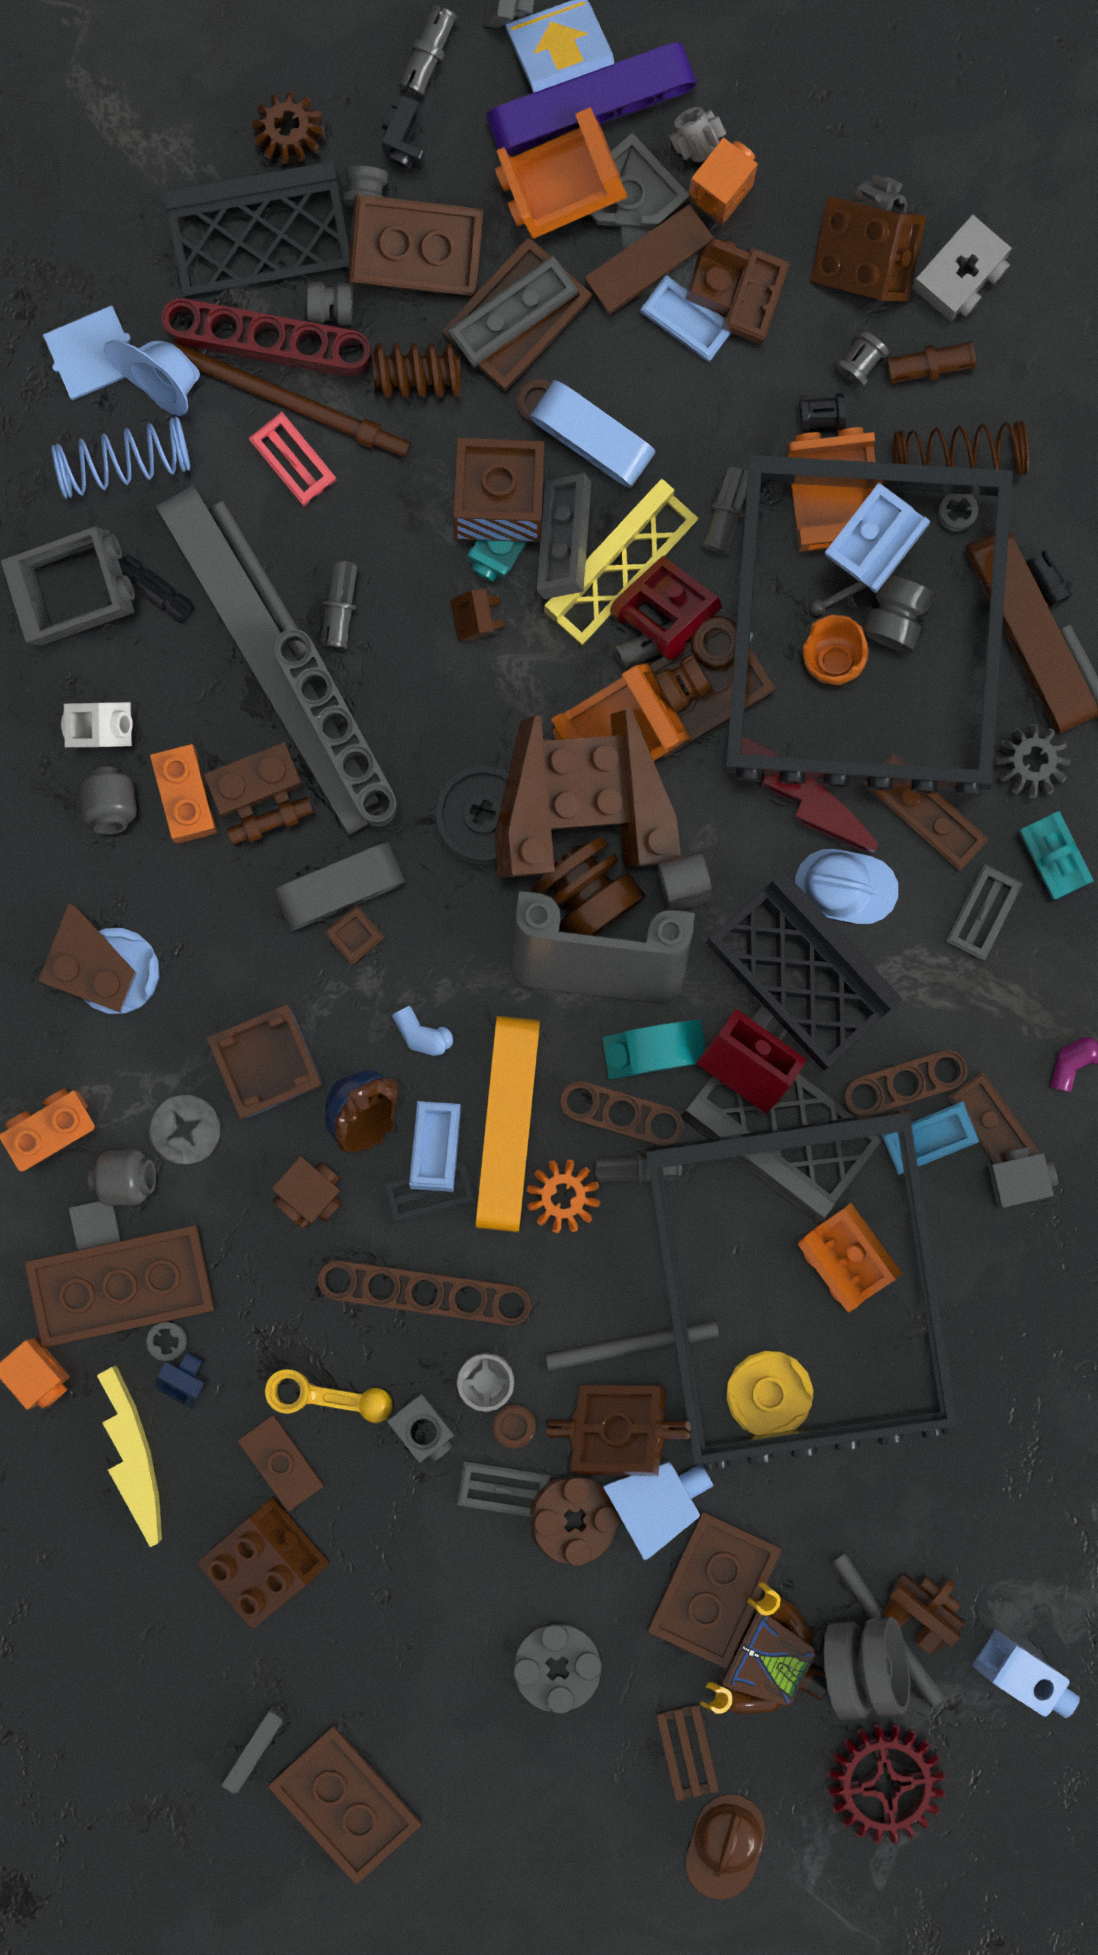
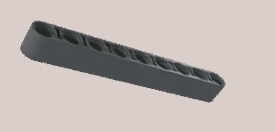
M191 484L156 504L155 506L348 835L368 825L356 809L278 664L274 653V642L278 635L281 634L196 488ZM285 645L283 657L288 661L296 662L297 660L289 646ZM307 682L303 689V695L310 700H318L319 697L310 682ZM329 719L324 725L325 735L332 739L341 738L342 736L332 719ZM350 757L344 766L346 774L351 777L364 775L354 757ZM376 794L367 798L365 810L369 814L379 816L385 813Z

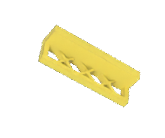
M661 479L586 560L584 591L551 598L544 605V612L583 646L611 616L610 609L615 599L662 556L665 557L698 522L699 518L674 496V489ZM667 504L685 520L675 532L656 533L655 517ZM651 522V533L640 534ZM668 539L657 551L656 540ZM651 540L652 557L647 563L627 565L626 548L633 541ZM622 553V565H611ZM622 571L623 589L614 596H598L597 579L604 572ZM627 571H638L628 582ZM593 585V596L582 597ZM610 602V603L599 613L598 603ZM593 603L594 620L583 632L564 617L574 604Z

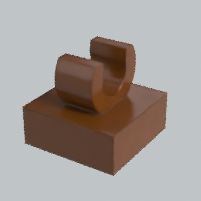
M486 589L471 590L450 600L458 642L473 641L505 625L504 620H492L490 607L499 604L500 598L497 596L488 597Z

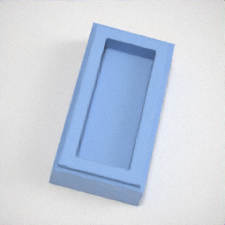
M666 275L643 305L640 313L709 363L731 334V332L721 329L724 317L717 312L685 300L687 290Z
M417 1101L409 1180L410 1189L454 1192L462 1111L461 1104Z

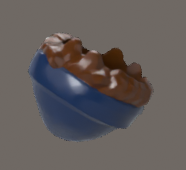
M365 1070L341 1078L333 1084L325 1104V1126L341 1150L359 1152L371 1149L375 1144H382L384 1140L383 1135L386 1132H391L395 1129L393 1118L395 1104L398 1099V1085L396 1081L391 1078H385L374 1070Z

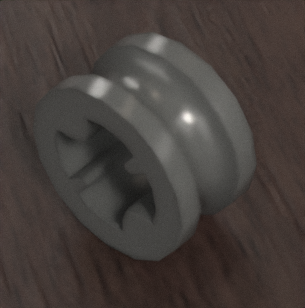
M949 493L943 498L938 508L940 523L951 532L967 530L973 525L978 516L977 502L969 494ZM960 502L965 503L968 507L964 513L969 514V518L965 520L959 517L956 521L951 520L948 515L952 510L946 509L947 505L951 503L956 506Z
M170 1321L158 1323L151 1328L147 1335V1349L158 1360H174L182 1355L186 1349V1333L177 1323ZM165 1328L170 1329L171 1336L178 1337L179 1340L178 1347H171L173 1352L169 1354L163 1353L162 1346L155 1345L156 1335L162 1336L163 1334L160 1330Z

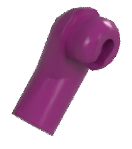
M1083 1037L1062 1048L1057 1056L1050 1088L1071 1093L1076 1070L1089 1063L1098 1064V1041H1095L1092 1037Z

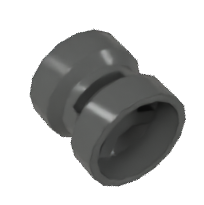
M309 281L307 294L308 322L323 324L325 321H335L338 325L352 326V283L338 282L335 286H325L323 282Z

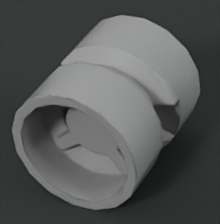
M483 1352L475 1354L465 1361L458 1374L457 1387L459 1395L468 1406L475 1410L487 1412L496 1410L507 1403L512 1395L515 1379L513 1370L506 1359L495 1353Z

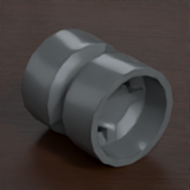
M890 575L876 593V599L880 606L870 609L863 627L864 635L887 647L913 653L922 631L917 621L926 619L935 594L915 582Z

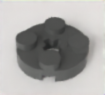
M550 1624L538 1627L522 1640L517 1649L514 1676L518 1688L527 1701L541 1710L562 1714L578 1708L592 1697L600 1682L601 1661L597 1647L584 1631L571 1624ZM562 1656L568 1660L565 1668L569 1674L565 1678L559 1675L554 1679L550 1678L547 1675L550 1670L546 1664L547 1660L552 1658L557 1661Z

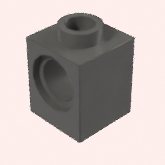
M423 1392L387 1421L419 1463L427 1457L434 1463L453 1447L448 1440L455 1435L454 1431ZM419 1419H428L436 1427V1437L428 1443L418 1442L412 1436V1424Z

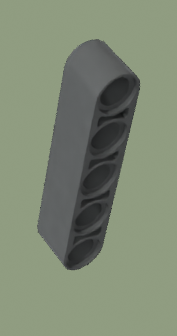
M299 629L283 631L274 642V653L278 664L363 820L372 826L388 824L397 813L395 795L318 651L305 632ZM292 641H300L307 647L305 656L296 662L288 661L283 657L285 645ZM313 679H320L327 684L325 696L318 700H310L303 695L305 684ZM334 717H340L348 723L346 734L337 739L329 738L324 733V725L329 719ZM355 755L362 756L369 762L367 772L360 777H351L344 771L346 761ZM373 794L386 796L390 801L388 810L379 816L369 814L365 810V802L368 797Z

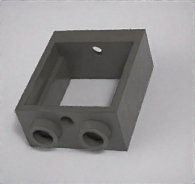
M94 526L0 560L26 643L42 646L134 613L131 600L135 598L134 589L129 578L122 574L118 559L122 558L121 547L115 535L110 534L109 530ZM95 547L112 604L51 625L34 569Z

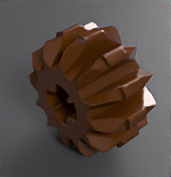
M293 91L287 92L286 102L280 103L279 97L276 94L270 95L272 108L259 104L257 113L262 119H256L251 122L252 130L260 133L253 139L256 148L266 147L264 156L268 161L273 160L280 153L282 166L287 167L289 165L290 156L296 155L297 161L300 164H304L306 158L303 150L306 149L316 154L319 151V145L314 139L322 138L325 135L324 128L317 125L322 120L321 111L310 110L312 103L308 97H304L296 104ZM286 122L294 123L295 127L291 129L289 136L282 135L281 131L285 129Z

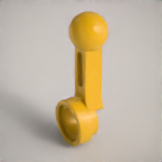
M293 1369L280 1370L274 1373L269 1378L265 1387L267 1402L274 1410L280 1413H294L301 1410L306 1404H315L360 1412L365 1420L379 1423L386 1420L393 1409L392 1398L383 1389L371 1388L361 1394L320 1387L308 1382L302 1373ZM286 1378L295 1380L300 1386V1396L292 1404L284 1403L278 1396V1386Z

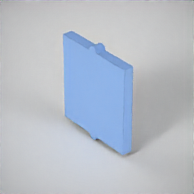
M112 305L43 334L55 362L52 368L54 372L60 373L71 401L125 378L112 366L104 352L105 344L111 340L123 341L128 344L131 341L130 335L123 332Z

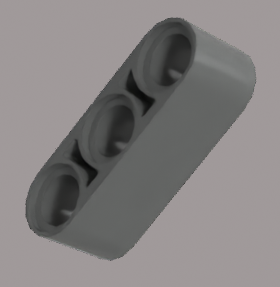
M386 842L274 889L273 892L289 930L293 931L403 885L406 881L390 843Z
M702 852L658 864L657 879L666 911H679L710 901L712 887Z

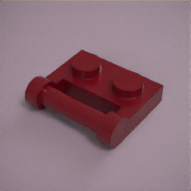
M662 556L615 599L611 605L610 613L620 623H629L657 645V650L667 659H673L682 652L685 642L698 630L701 624L709 617L714 616L723 606L718 596ZM646 601L672 620L674 624L668 630H665L640 611L638 607Z

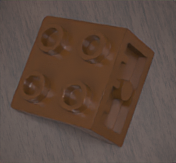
M829 197L827 199L811 280L815 283L882 301H909L927 216L913 212L889 211L838 197Z
M274 1497L262 1505L197 1562L202 1572L252 1629L257 1627L303 1589L329 1564Z

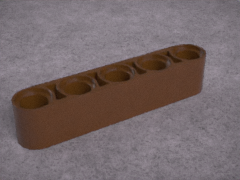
M995 531L965 545L970 563L989 601L991 597ZM1009 531L1002 627L1055 731L1058 734H1062L1098 716V707L1034 577Z
M343 1260L332 1261L326 1264L318 1276V1286L321 1292L327 1298L337 1301L503 1325H517L523 1322L531 1310V1300L528 1293L521 1287L509 1284ZM340 1267L345 1269L351 1277L350 1286L343 1293L334 1292L327 1285V1275L334 1268ZM377 1274L388 1275L393 1280L394 1291L386 1299L376 1298L370 1291L371 1279ZM421 1280L431 1281L437 1288V1298L430 1305L419 1304L413 1297L414 1285ZM465 1286L475 1288L481 1296L479 1307L473 1311H464L456 1303L457 1292ZM516 1293L522 1297L524 1310L519 1316L509 1318L501 1313L499 1301L503 1295Z

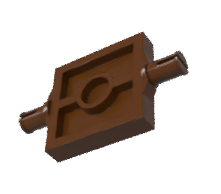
M579 1385L578 1404L572 1420L549 1419L546 1426L550 1428H546V1435L548 1438H570L573 1448L571 1471L577 1475L659 1476L660 1455L664 1440H689L691 1434L686 1431H691V1426L688 1421L666 1422L664 1414L667 1390L662 1386Z

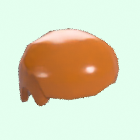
M831 614L816 620L811 625V630L806 642L803 644L802 652L805 666L811 676L823 684L843 685L857 678L863 671L868 660L869 648L862 626L849 616Z

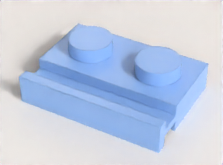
M878 483L826 550L825 556L858 581L871 588L874 593H877L928 527L930 520L922 517L914 511V508Z

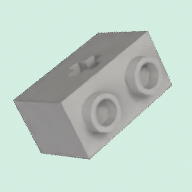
M972 214L919 274L912 289L950 322L959 312L966 317L982 298L977 292L988 280L994 285L1009 268L1010 264L1005 260L1012 248ZM969 264L973 268L971 275L966 274L963 278L958 276V269L964 268Z

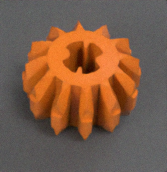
M553 1160L549 1162V1168L554 1177L548 1179L541 1170H536L534 1173L535 1177L545 1185L543 1189L529 1185L527 1192L542 1195V1200L531 1202L527 1206L530 1211L542 1206L547 1210L537 1219L539 1225L546 1223L550 1215L556 1217L552 1226L553 1232H560L562 1218H567L569 1229L571 1232H575L578 1230L577 1223L573 1217L575 1214L578 1213L587 1223H590L593 1219L582 1207L584 1204L599 1207L600 1201L598 1199L585 1198V1192L597 1190L599 1184L598 1182H591L585 1186L581 1184V1181L590 1173L587 1167H584L576 1178L571 1176L574 1168L573 1160H567L565 1174L559 1175L558 1164ZM565 1183L567 1184L566 1189H569L571 1186L576 1192V1197L570 1199L571 1207L567 1209H560V1203L554 1206L550 1196L557 1193L556 1185Z

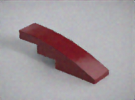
M745 737L742 739L741 754L781 757ZM764 776L760 787L799 804L793 817L794 821L872 855L875 852L878 842L848 808L815 779L806 778L805 784L793 785L780 783L779 776Z

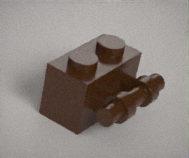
M285 742L204 774L220 816L225 820L237 814L240 815L242 823L227 829L233 845L247 839L250 842L263 838L262 833L284 824L287 828L299 823V818L314 813L308 797L292 803L288 794L302 789L304 786ZM276 799L279 808L257 817L254 816L252 808Z

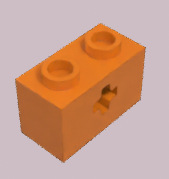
M723 137L691 178L689 201L721 226L754 185L758 163L754 161L755 155L742 143L734 141L731 144Z
M190 744L150 755L172 840L178 844L218 833L201 764L194 745Z
M37 1337L25 1340L0 1362V1379L27 1410L38 1405L41 1409H44L46 1406L49 1407L67 1391L63 1383L71 1376L45 1347L42 1348V1344Z

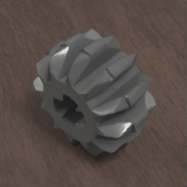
M1032 724L1029 726L1027 739L1020 728H1016L1012 731V737L1016 744L1008 740H1003L1000 743V748L1010 756L997 757L995 764L998 766H1009V770L1000 775L999 779L1001 782H1007L1012 777L1017 780L1011 789L1013 794L1017 795L1023 786L1027 785L1028 798L1035 799L1038 794V784L1046 795H1050L1054 792L1051 780L1061 784L1066 780L1065 774L1056 767H1067L1070 765L1071 760L1067 757H1057L1056 753L1066 748L1067 744L1065 741H1060L1054 746L1049 743L1055 733L1053 729L1049 728L1043 737L1039 738L1038 725ZM1031 751L1038 754L1035 757L1036 759L1041 757L1043 764L1035 772L1028 770L1030 764L1027 766L1023 764V759Z

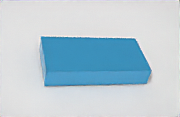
M963 1101L911 1121L918 1167L980 1141ZM898 1133L882 1134L898 1175L904 1173Z

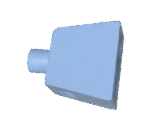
M669 1460L660 1462L659 1476L623 1475L603 1484L605 1491L644 1560L654 1555L700 1517L691 1499L714 1486L702 1464L678 1476Z
M996 1629L971 1665L993 1684L1044 1717L1048 1716L1053 1710L1062 1717L1068 1718L1078 1706L1080 1697L1067 1688L1070 1681L1068 1678Z

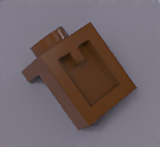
M712 238L697 257L685 300L725 315L731 307L740 273L748 264L750 253L739 249L732 242Z

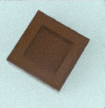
M357 904L324 931L325 935L351 966L385 939Z

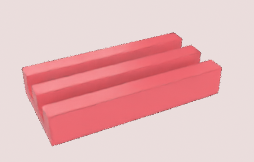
M280 412L248 438L250 443L303 507L314 496L322 493L325 487L332 485L337 480L283 412ZM282 426L323 476L316 482L275 432L277 427ZM268 436L309 486L306 491H302L261 441Z

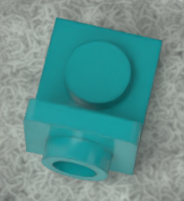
M477 540L475 546L471 547L467 554V561L473 564L471 571L490 582H494L496 577L505 582L527 542Z

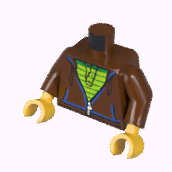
M761 1582L758 1585L765 1591V1596L761 1601L754 1602L752 1599H748V1603L755 1610L728 1669L724 1670L720 1678L722 1686L713 1682L706 1684V1687L715 1691L716 1695L712 1702H701V1706L717 1714H722L726 1711L745 1715L775 1712L781 1705L790 1706L798 1689L821 1700L828 1688L826 1674L810 1666L817 1652L812 1645L813 1632L799 1609L780 1597L766 1583Z

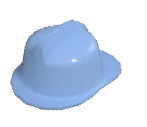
M111 340L105 344L104 352L112 366L125 378L146 392L158 406L168 413L177 416L187 413L189 406L186 395L191 390L193 384L199 379L200 373L180 349L164 341H151L140 348L116 340Z
M822 849L810 854L800 864L795 876V883L827 918L855 924H872L884 919L893 910L898 899V882L894 872L883 861L868 855L838 849Z

